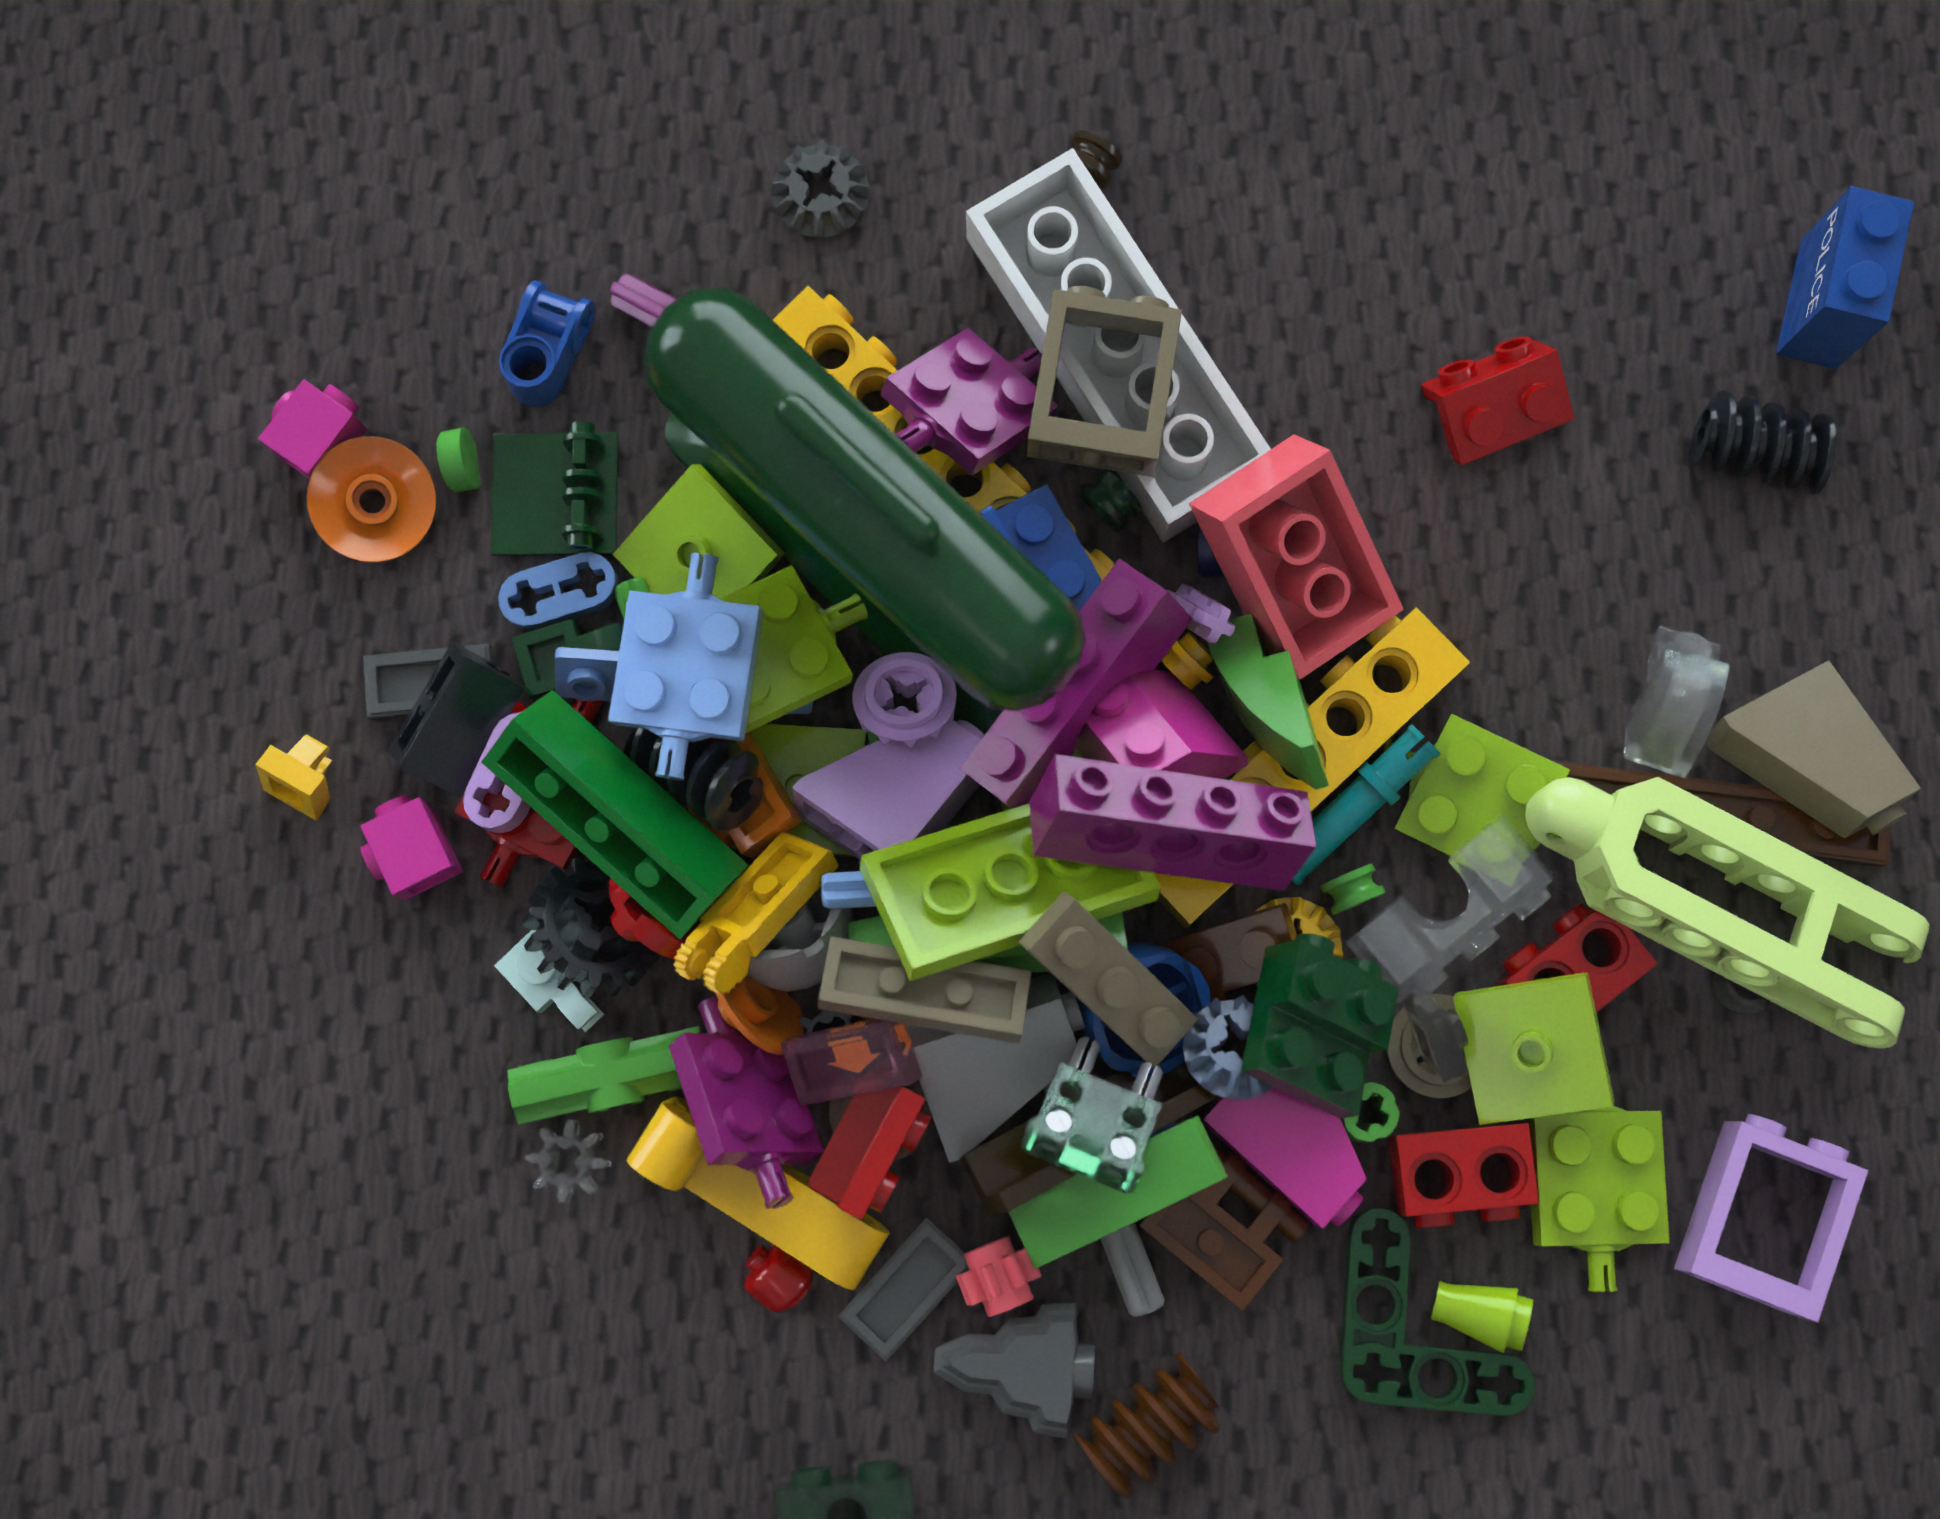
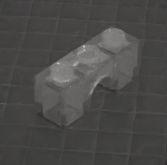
M1503 813L1452 853L1448 860L1462 877L1468 889V906L1460 915L1446 921L1431 920L1419 914L1403 895H1400L1352 934L1346 942L1359 959L1375 962L1383 968L1382 980L1399 988L1396 1004L1411 993L1418 1001L1424 999L1448 979L1449 976L1442 969L1461 953L1469 961L1473 960L1500 937L1493 929L1496 925L1513 912L1520 920L1525 919L1552 896L1545 887L1553 881L1554 872Z

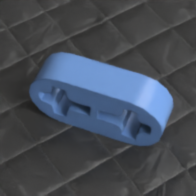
M592 552L578 553L517 572L508 577L502 584L498 595L499 607L505 618L517 628L526 631L537 630L569 619L589 615L608 607L615 599L614 589L619 585L618 576L609 561L601 555ZM590 567L596 576L605 575V581L597 584L596 590L598 594L588 598L582 589L563 592V587L581 581L582 575L580 571L584 568ZM525 586H530L536 594H543L554 590L555 596L536 603L537 613L532 616H527L522 608L513 609V603L519 601L522 597L520 589Z

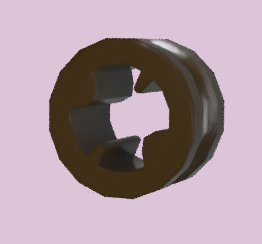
M1084 130L1075 132L1071 139L1075 152L1100 189L1107 188L1111 182L1109 170L1119 168L1123 158L1121 153L1113 144L1095 133Z

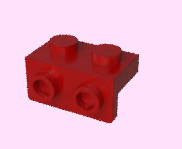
M1530 337L1512 338L1498 344L1494 348L1495 354L1476 362L1473 360H1460L1447 364L1438 370L1437 378L1421 384L1424 396L1437 405L1447 444L1456 463L1462 466L1575 419L1557 349L1532 340Z
M874 1070L867 1073L863 1077L809 1178V1187L839 1203L838 1208L860 1220L865 1217L869 1207L881 1213L900 1178L889 1171L898 1152L903 1147L913 1153L932 1118L921 1111L926 1098Z

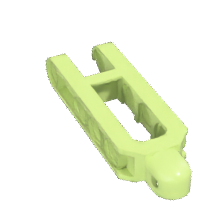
M1660 777L1619 789L1612 795L1583 780L1559 778L1532 795L1526 806L1525 817L1527 826L1534 838L1544 846L1574 861L1577 882L1588 907L1847 1041L1870 1048H1888L1897 1043L1905 1015V1008L1901 1003L1880 990L1822 961L1821 958L1828 935L1830 934L1846 943L1856 941L1881 954L1904 958L1903 962L1905 963L1916 962L1922 956L1929 932V923L1924 916ZM1641 829L1670 844L1668 850L1678 856L1687 853L1726 874V881L1734 885L1743 882L1781 902L1780 909L1797 917L1789 943L1641 867L1633 850L1639 830ZM1550 833H1554L1561 838L1553 837Z

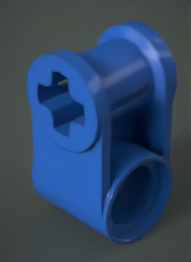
M537 280L532 281L528 285L520 301L516 320L499 357L500 371L510 391L519 402L526 406L540 407L548 405L557 398L565 384L577 353L583 348L595 319L596 306L593 300L584 297L579 302L547 291V285ZM533 363L546 365V369L538 378L529 381L519 379L520 372L527 365Z

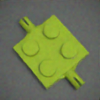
M791 565L720 598L724 602L760 606L764 611L745 734L852 682L853 673L837 646L835 633L868 618L864 603L861 604V598L858 594L855 593L852 597L823 610L809 596Z
M1451 713L1437 743L1434 745L1441 755L1434 758L1412 778L1409 800L1394 829L1512 886L1526 857L1541 844L1534 838L1527 826L1525 817L1527 803L1534 793L1559 778H1567L1570 769ZM1388 739L1383 750L1386 751L1393 744L1392 740ZM1409 751L1406 754V758H1410L1415 753ZM1550 833L1553 837L1559 838L1558 835Z
M1613 1106L1526 1119V1122L1529 1123L1539 1204H1531L1533 1245L1570 1246L1581 1251H1587L1588 1291H1617L1614 1251H1621L1634 1244L1670 1243L1661 1111H1626Z

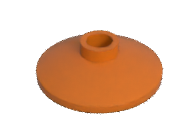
M364 436L344 441L324 455L312 471L309 479L307 508L315 530L333 550L345 557L361 562H385L408 553L425 537L434 519L436 493L428 469L414 452L404 445L387 438ZM368 491L380 492L385 498V505L382 510L377 513L364 511L360 506L363 494Z
M746 975L740 983L737 982L735 984V989L732 988L730 993L725 992L723 995L715 992L718 998V1008L724 1020L734 1029H738L749 1041L762 1050L772 1054L783 1055L789 1053L801 1043L804 1028L798 1020L800 1017H803L802 1010L786 991L769 989Z

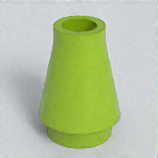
M1439 1281L1431 1320L1444 1323L1501 1353H1504L1505 1348L1522 1351L1531 1318L1533 1299L1518 1295V1288L1457 1285Z

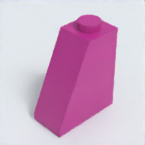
M1275 1087L1259 1097L1247 1100H1232L1219 1096L1200 1117L1201 1122L1213 1134L1246 1161L1247 1165L1271 1187L1286 1197L1292 1203V1206L1315 1227L1323 1229L1330 1221L1337 1227L1340 1226L1362 1202L1363 1196L1357 1190L1367 1178L1339 1117Z

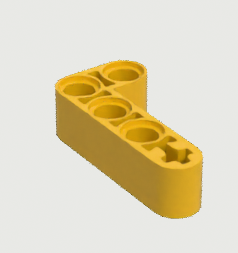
M672 1097L662 1101L627 1158L628 1164L648 1180L671 1191H679L683 1187L687 1188L825 1278L849 1290L857 1288L890 1234L884 1225L866 1213L865 1217L860 1220L838 1208L839 1203L811 1189L808 1185L810 1177L792 1165H783L782 1169L790 1193L793 1195V1200L783 1207L767 1209L756 1174L735 1165L707 1164L687 1101L680 1097Z

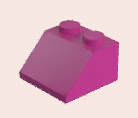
M1160 670L1137 672L1116 684L1090 713L1075 745L1076 749L1085 759L1225 779L1248 765L1246 754L1190 689L1172 672Z

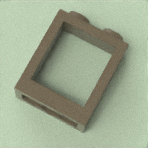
M1072 286L1067 291L1053 289L1028 435L1027 457L1154 477L1159 458L1182 309L1170 308L1166 301L1151 296L1133 297L1131 301L1106 298L1102 291L1088 286ZM1065 323L1160 337L1145 431L1050 416Z

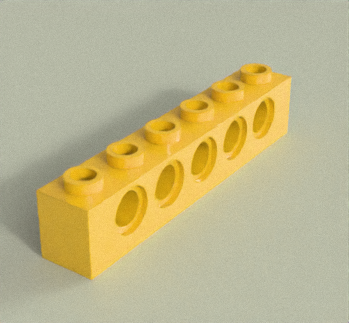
M1417 607L1402 621L1395 615L1365 638L1373 646L1372 649L1357 663L1346 655L1320 680L1327 690L1311 705L1306 702L1329 786L1316 790L1300 779L1289 777L1284 773L1281 765L1265 752L1256 740L1243 751L1248 757V765L1235 772V776L1231 780L1308 792L1310 810L1312 811L1454 679L1470 661ZM1387 665L1397 670L1402 679L1401 691L1388 693L1378 688L1372 676L1373 667ZM1333 707H1342L1349 710L1357 722L1356 733L1351 736H1341L1333 732L1327 724V710ZM1154 873L1161 886L1157 899L1185 929L1233 885L1232 883Z

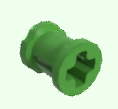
M1374 1082L1364 1084L1362 1101H1366L1370 1096L1375 1099L1372 1104V1110L1380 1115L1377 1124L1364 1123L1358 1128L1356 1124L1359 1116L1340 1118L1349 1139L1358 1142H1372L1378 1138L1389 1136L1396 1128L1400 1116L1399 1109L1395 1103V1096L1385 1086Z

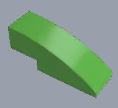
M1251 613L1228 620L1236 625L1231 637L1222 634L1216 643L1208 641L1207 643L1227 696L1242 724L1262 749L1288 772L1316 790L1329 786L1305 696L1289 650L1267 656Z
M1195 1116L1141 1142L1127 1178L1120 1179L1107 1175L1100 1169V1163L1008 1213L1036 1269L1207 1188L1228 1176L1199 1116Z

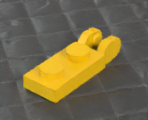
M781 832L700 918L701 923L686 938V943L681 944L680 949L677 950L676 957H674L675 963L673 964L676 966L675 971L679 973L678 975L695 981L696 978L700 979L704 974L702 979L705 980L704 985L709 990L723 995L725 992L730 993L732 988L735 989V984L737 982L740 983L748 974L751 957L756 958L819 889L822 875L833 873L839 867L833 852L790 833Z

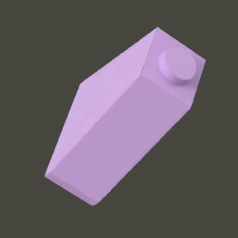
M953 720L947 721L941 727L937 739L931 736L918 739L912 748L903 741L890 740L884 746L881 740H878L800 778L792 787L794 807L804 822L860 861L863 854L944 830L980 786L979 783L959 768L983 738L984 734L973 724L965 720H958L957 722Z

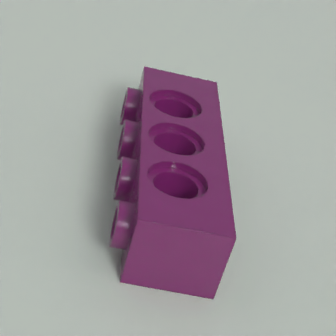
M1055 754L1030 799L1033 856L1284 891L1316 848L1308 792Z

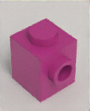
M303 379L294 391L286 392L277 401L271 413V422L258 437V440L274 455L310 479L312 471L329 450L349 439L363 437L368 429L355 416L360 406L350 397L331 384H328L322 392Z
M404 795L391 799L374 810L376 818L360 825L368 842L360 847L363 859L373 877L377 881L384 878L391 894L396 897L408 900L464 872L433 805L420 797L412 800L409 795Z

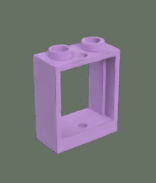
M1747 1114L1745 1122L1724 1121L1674 1269L1797 1318L1818 1322L1869 1170L1846 1162L1849 1151L1837 1145L1810 1138L1808 1145L1805 1146L1784 1138L1787 1127L1770 1119ZM1751 1147L1833 1179L1798 1285L1715 1253Z

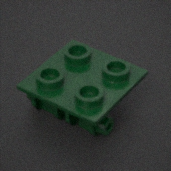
M573 422L570 423L569 433H494L491 555H575L586 552L599 555H613L617 550L618 432H595V425L592 423Z

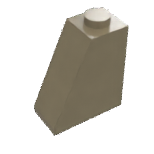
M1829 660L1723 716L1704 739L1712 752L1844 839L1864 827H1867L1872 835H1876L1897 823L1907 815L1901 805L1921 789Z

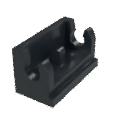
M452 641L389 747V751L397 766L460 798L470 781L494 728L501 719L512 712L525 687L510 678L508 671Z

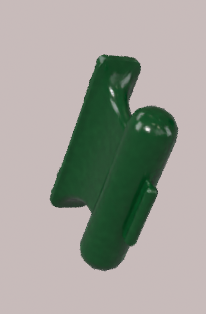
M725 287L691 290L664 308L649 332L644 354V365L647 383L658 400L672 412L667 420L665 437L669 449L687 469L692 464H701L785 552L782 558L790 566L792 565L795 571L831 605L852 597L855 593L858 594L861 598V604L864 603L868 618L853 624V626L885 656L900 652H912L930 657L954 680L957 698L953 720L955 722L965 720L977 727L984 735L1003 710L1020 711L1041 705L1066 687L1080 666L1086 642L1082 616L1069 596L752 300Z

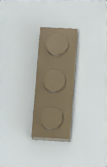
M1065 891L1018 941L1146 1063H1152L1151 1067L1154 1069L1198 1021V1018L1076 899Z
M830 936L818 999V1009L1020 1043L1032 971L971 961L910 981L895 947Z

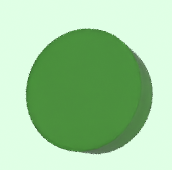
M466 427L442 431L437 438L436 447L440 471L446 485L455 493L478 489L481 485L476 444L470 431Z

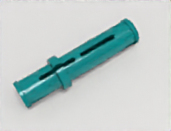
M1411 724L1407 727L1408 730L1371 765L1365 761L1356 770L1360 775L1312 819L1316 848L1292 879L1297 886H1300L1303 880L1324 859L1365 823L1386 802L1392 806L1401 797L1397 792L1428 763L1441 755L1427 741L1415 754L1408 759L1406 758V754L1425 737L1414 725Z

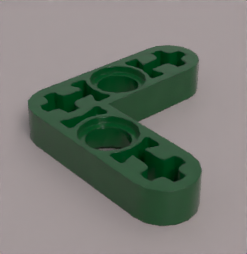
M1369 1208L1357 1214L1350 1224L1347 1236L1339 1360L1340 1379L1346 1390L1358 1400L1370 1404L1499 1416L1516 1415L1526 1409L1533 1400L1535 1381L1528 1365L1519 1358L1501 1352L1405 1343L1411 1244L1409 1228L1404 1219L1397 1213L1384 1208ZM1376 1219H1385V1229L1396 1233L1395 1245L1384 1246L1382 1253L1383 1267L1396 1266L1394 1280L1378 1274L1358 1276L1359 1262L1373 1266V1247L1363 1243L1361 1236L1363 1230L1374 1229ZM1370 1285L1384 1287L1392 1299L1390 1314L1379 1323L1365 1322L1357 1312V1297L1364 1288ZM1367 1353H1376V1360L1380 1365L1387 1368L1402 1369L1399 1355H1411L1405 1371L1408 1394L1396 1395L1401 1382L1394 1379H1376L1374 1390H1365L1364 1381L1359 1377L1353 1376L1354 1364H1365ZM1430 1359H1444L1453 1370L1454 1380L1452 1387L1441 1396H1429L1422 1391L1419 1385V1370ZM1466 1360L1476 1361L1472 1373L1485 1377L1498 1376L1500 1366L1508 1365V1374L1519 1379L1518 1391L1507 1392L1506 1402L1498 1403L1496 1392L1487 1388L1471 1387L1474 1400L1463 1401L1469 1384L1468 1371L1465 1365Z

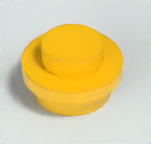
M1189 632L1181 639L1178 638L1161 660L1190 690H1193L1202 680L1208 684L1215 677L1207 667L1213 661L1211 653Z

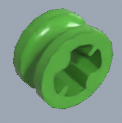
M1373 863L1355 869L1319 886L1323 894L1327 893L1333 898V905L1329 908L1333 916L1386 893L1383 885L1379 886L1373 882L1372 874L1376 871Z

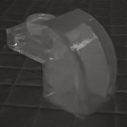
M1659 625L1649 649L1647 682L1630 711L1626 724L1624 759L1684 779L1686 778L1710 734L1727 683L1729 664L1720 662L1719 644L1707 641L1704 637L1693 632H1680Z

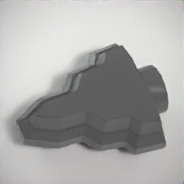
M1076 1302L1042 1303L1035 1316L1009 1317L995 1334L967 1333L935 1347L933 1372L964 1392L991 1395L1003 1414L1028 1419L1034 1433L1068 1439L1074 1399H1092L1095 1344L1078 1343L1076 1325L1078 1311Z

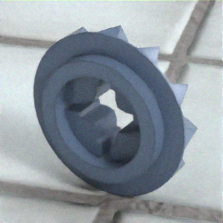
M1243 995L1235 1000L1220 1001L1218 998H1215L1200 1012H1195L1194 1015L1198 1018V1021L1184 1035L1183 1040L1184 1059L1194 1079L1209 1092L1232 1100L1256 1098L1273 1088V1086L1241 1072L1243 1060H1240L1239 1055L1235 1051L1227 1053L1223 1051L1218 1052V1049L1225 1046L1227 1041V1026L1231 1032H1235L1240 1040L1248 1038L1254 1004L1247 1002Z

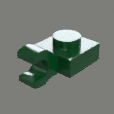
M569 619L512 637L528 697L537 701L551 690L556 692L554 658L558 647L619 651L623 632L621 624L616 623L581 635L578 623L573 619Z

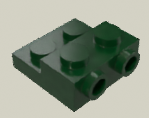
M1299 934L1295 937V940L1265 948L1241 1072L1336 1117L1359 1116L1370 1053L1385 1051L1389 1048L1399 988L1382 980L1383 968L1379 964L1364 959H1348L1345 961L1333 955L1335 944L1330 939L1316 934Z

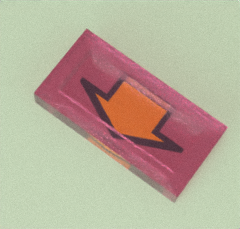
M872 1019L792 1036L781 1043L800 1106L910 1085L923 1077L907 1026L903 1023Z

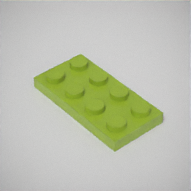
M1030 803L863 854L860 861V871L910 981L1020 946L1021 944L1018 941L1063 891L1076 899L1096 920L1157 901L1161 890L1154 872L1033 856Z

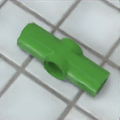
M697 1026L633 1041V1037L599 1042L576 1049L575 1055L542 1060L507 1070L509 1097L518 1125L588 1110V1114L608 1111V1108L645 1102V1096L683 1089L669 1045L684 1032L703 1033L702 1028Z

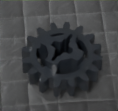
M578 857L571 861L565 873L557 867L551 869L543 881L544 885L538 884L529 897L528 902L533 907L529 908L526 912L521 926L536 932L531 934L524 947L526 951H542L545 957L537 968L540 974L549 972L553 968L561 973L557 988L564 990L573 980L581 982L583 997L590 998L599 984H602L609 997H613L622 989L624 981L632 987L637 985L647 973L645 968L650 969L659 959L660 954L649 949L640 941L626 940L616 932L611 923V915L615 908L609 894L610 877L595 864L591 870H587L585 864ZM591 923L599 927L598 931L590 927ZM604 960L608 963H596V961Z

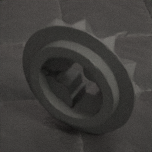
M823 140L817 145L805 148L797 145L793 154L784 161H778L777 172L771 184L774 207L781 220L795 232L813 238L832 237L850 229L863 215L869 200V183L864 165L860 164L851 155L846 146L840 149L828 145ZM830 171H832L830 185L831 190L837 194V197L834 195L830 197L821 193L816 200L812 199L808 205L810 190L809 185L803 181V178L820 181L824 175L828 176Z

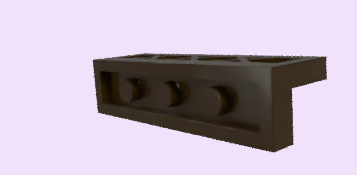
M1185 1061L1172 1071L1162 1074L1150 1106L1152 1114L1143 1138L1219 1097L1206 1090L1194 1079ZM1119 1071L1088 1088L1065 1149L1062 1152L1049 1151L1036 1142V1135L1046 1113L1044 1111L960 1156L959 1159L989 1217L1009 1212L1100 1162L1123 1101L1129 1098L1136 1077L1129 1072ZM1146 1078L1138 1100L1142 1101L1150 1078ZM1069 1098L1061 1102V1104L1068 1107L1076 1106ZM1120 1123L1124 1130L1130 1133H1139L1135 1126L1129 1123Z

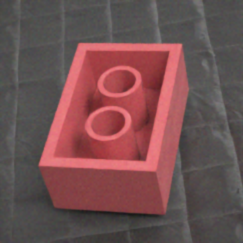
M1292 435L1189 503L1243 614H1252L1266 655L1270 656L1289 650L1299 679H1302L1404 610L1331 451L1325 447L1297 435Z

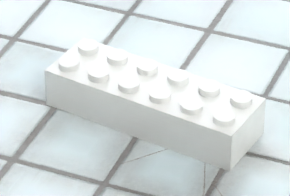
M1073 148L966 211V237L1040 353H1043L1053 289L1067 291L1072 286H1088L1102 291L1106 298L1131 301L1133 297L1151 296L1166 301L1170 308L1178 309ZM1181 315L1160 452L1154 477L1118 472L1163 543L1197 523L1189 506L1190 502L1271 450L1183 315ZM1065 323L1056 378L1085 422L1139 431L1146 430L1160 337Z

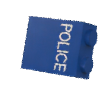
M1850 186L1802 238L1776 355L1837 369L1889 323L1915 201Z

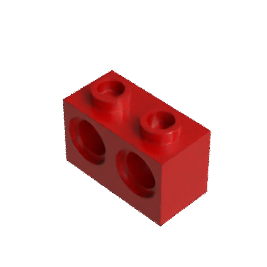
M1580 902L1551 924L1558 935L1538 949L1530 941L1504 960L1501 966L1508 974L1494 985L1501 986L1533 981L1534 976L1539 971L1546 972L1552 977L1588 972L1595 1009L1598 1012L1658 963L1629 927L1592 908L1588 910L1583 902ZM1589 932L1599 935L1607 944L1608 957L1601 967L1592 965L1583 954L1582 943Z
M1529 1123L1387 1136L1396 1213L1402 1216H1414L1415 1227L1417 1228L1455 1224L1454 1212L1478 1209L1481 1221L1521 1218L1520 1205L1539 1204ZM1497 1154L1507 1163L1509 1176L1506 1184L1501 1189L1493 1192L1482 1182L1480 1169L1488 1156ZM1427 1160L1436 1162L1444 1173L1442 1189L1437 1195L1426 1198L1419 1193L1414 1181L1417 1168Z

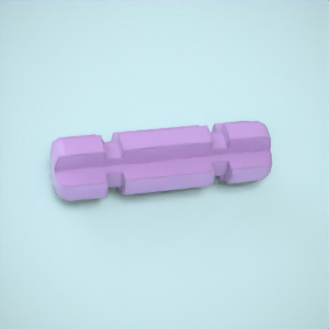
M1182 583L1176 593L1167 589L1193 618L1186 627L1187 629L1210 643H1216L1222 634L1231 637L1236 625L1228 621L1231 613L1230 609L1188 584Z

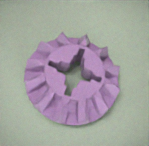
M900 652L881 657L862 671L854 685L852 702L863 732L870 731L877 735L884 746L892 740L903 741L912 748L918 739L927 736L937 739L941 727L947 721H953L957 695L954 680L930 657L919 653ZM891 687L897 694L901 693L906 698L917 694L916 705L918 713H915L913 710L909 711L904 706L893 710L894 700Z

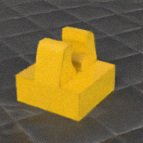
M307 734L287 754L270 745L255 764L263 791L317 821L331 799L324 776L332 762L331 759L326 757L330 750L329 747Z

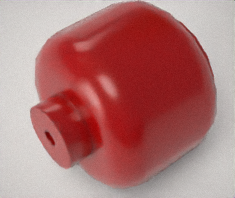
M774 1244L769 1250L759 1245L745 1262V1266L751 1270L744 1280L746 1292L773 1312H783L788 1308L795 1307L807 1294L812 1285L813 1269Z

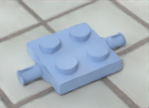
M692 553L690 555L691 562L686 591L664 595L629 590L608 721L618 726L647 729L660 736L662 743L655 776L666 779L684 780V768L688 743L690 741L695 742L711 737L744 741L764 611L760 606L724 602L712 595L719 558L704 554V558L700 553Z

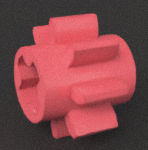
M1009 1235L963 1254L969 1270L956 1275V1279L967 1305L973 1306L982 1302L987 1316L991 1317L1034 1299L1028 1282L1041 1277V1272L1039 1268H1034L1025 1247L1015 1251Z

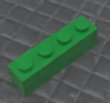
M553 690L514 717L481 761L483 765L679 940L700 921V918L748 867V864Z

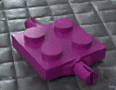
M970 328L963 330L886 378L880 395L904 416L909 425L895 435L913 452H917L925 446H931L950 456L971 476L1028 439L1037 388L1028 379L1039 373L1042 353L1035 356L1038 349L1031 347L1015 359L1006 361ZM1054 401L1051 404V417H1054L1058 409V405Z
M717 996L708 998L698 1005V1010L702 1015L707 1033L684 1032L669 1045L707 1164L735 1165L751 1171L753 1174H756L765 1201V1207L767 1209L783 1207L793 1200V1195L790 1193L782 1166L808 1165L824 1152L795 1072L792 1058L789 1053L777 1055L757 1047L724 1020L718 1008Z

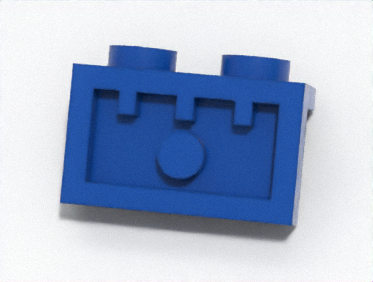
M1048 484L996 511L991 505L979 511L990 524L1069 596L1077 610L1080 611L1102 580Z

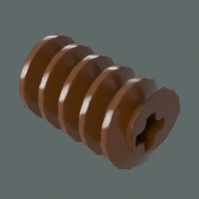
M1180 1351L1174 1355L1180 1376L1175 1378L1158 1367L1153 1371L1158 1388L1156 1394L1136 1383L1132 1386L1136 1409L1132 1410L1115 1399L1110 1403L1115 1419L1113 1426L1093 1415L1089 1418L1094 1437L1093 1441L1088 1442L1073 1432L1103 1479L1114 1491L1126 1499H1129L1134 1494L1129 1473L1133 1472L1149 1483L1155 1479L1151 1462L1153 1455L1171 1467L1177 1463L1172 1444L1173 1440L1176 1439L1191 1450L1198 1447L1193 1425L1198 1423L1214 1435L1220 1431L1215 1409L1219 1405Z

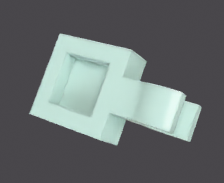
M531 930L494 966L536 1012L542 1014L555 1002L560 1011L578 1030L583 1029L584 1032H587L605 1014L590 998L583 997L581 989L574 980L564 990L557 988L561 973L555 968L543 974L538 972L537 968L544 959V954L542 951H526L524 947L531 934L536 932Z

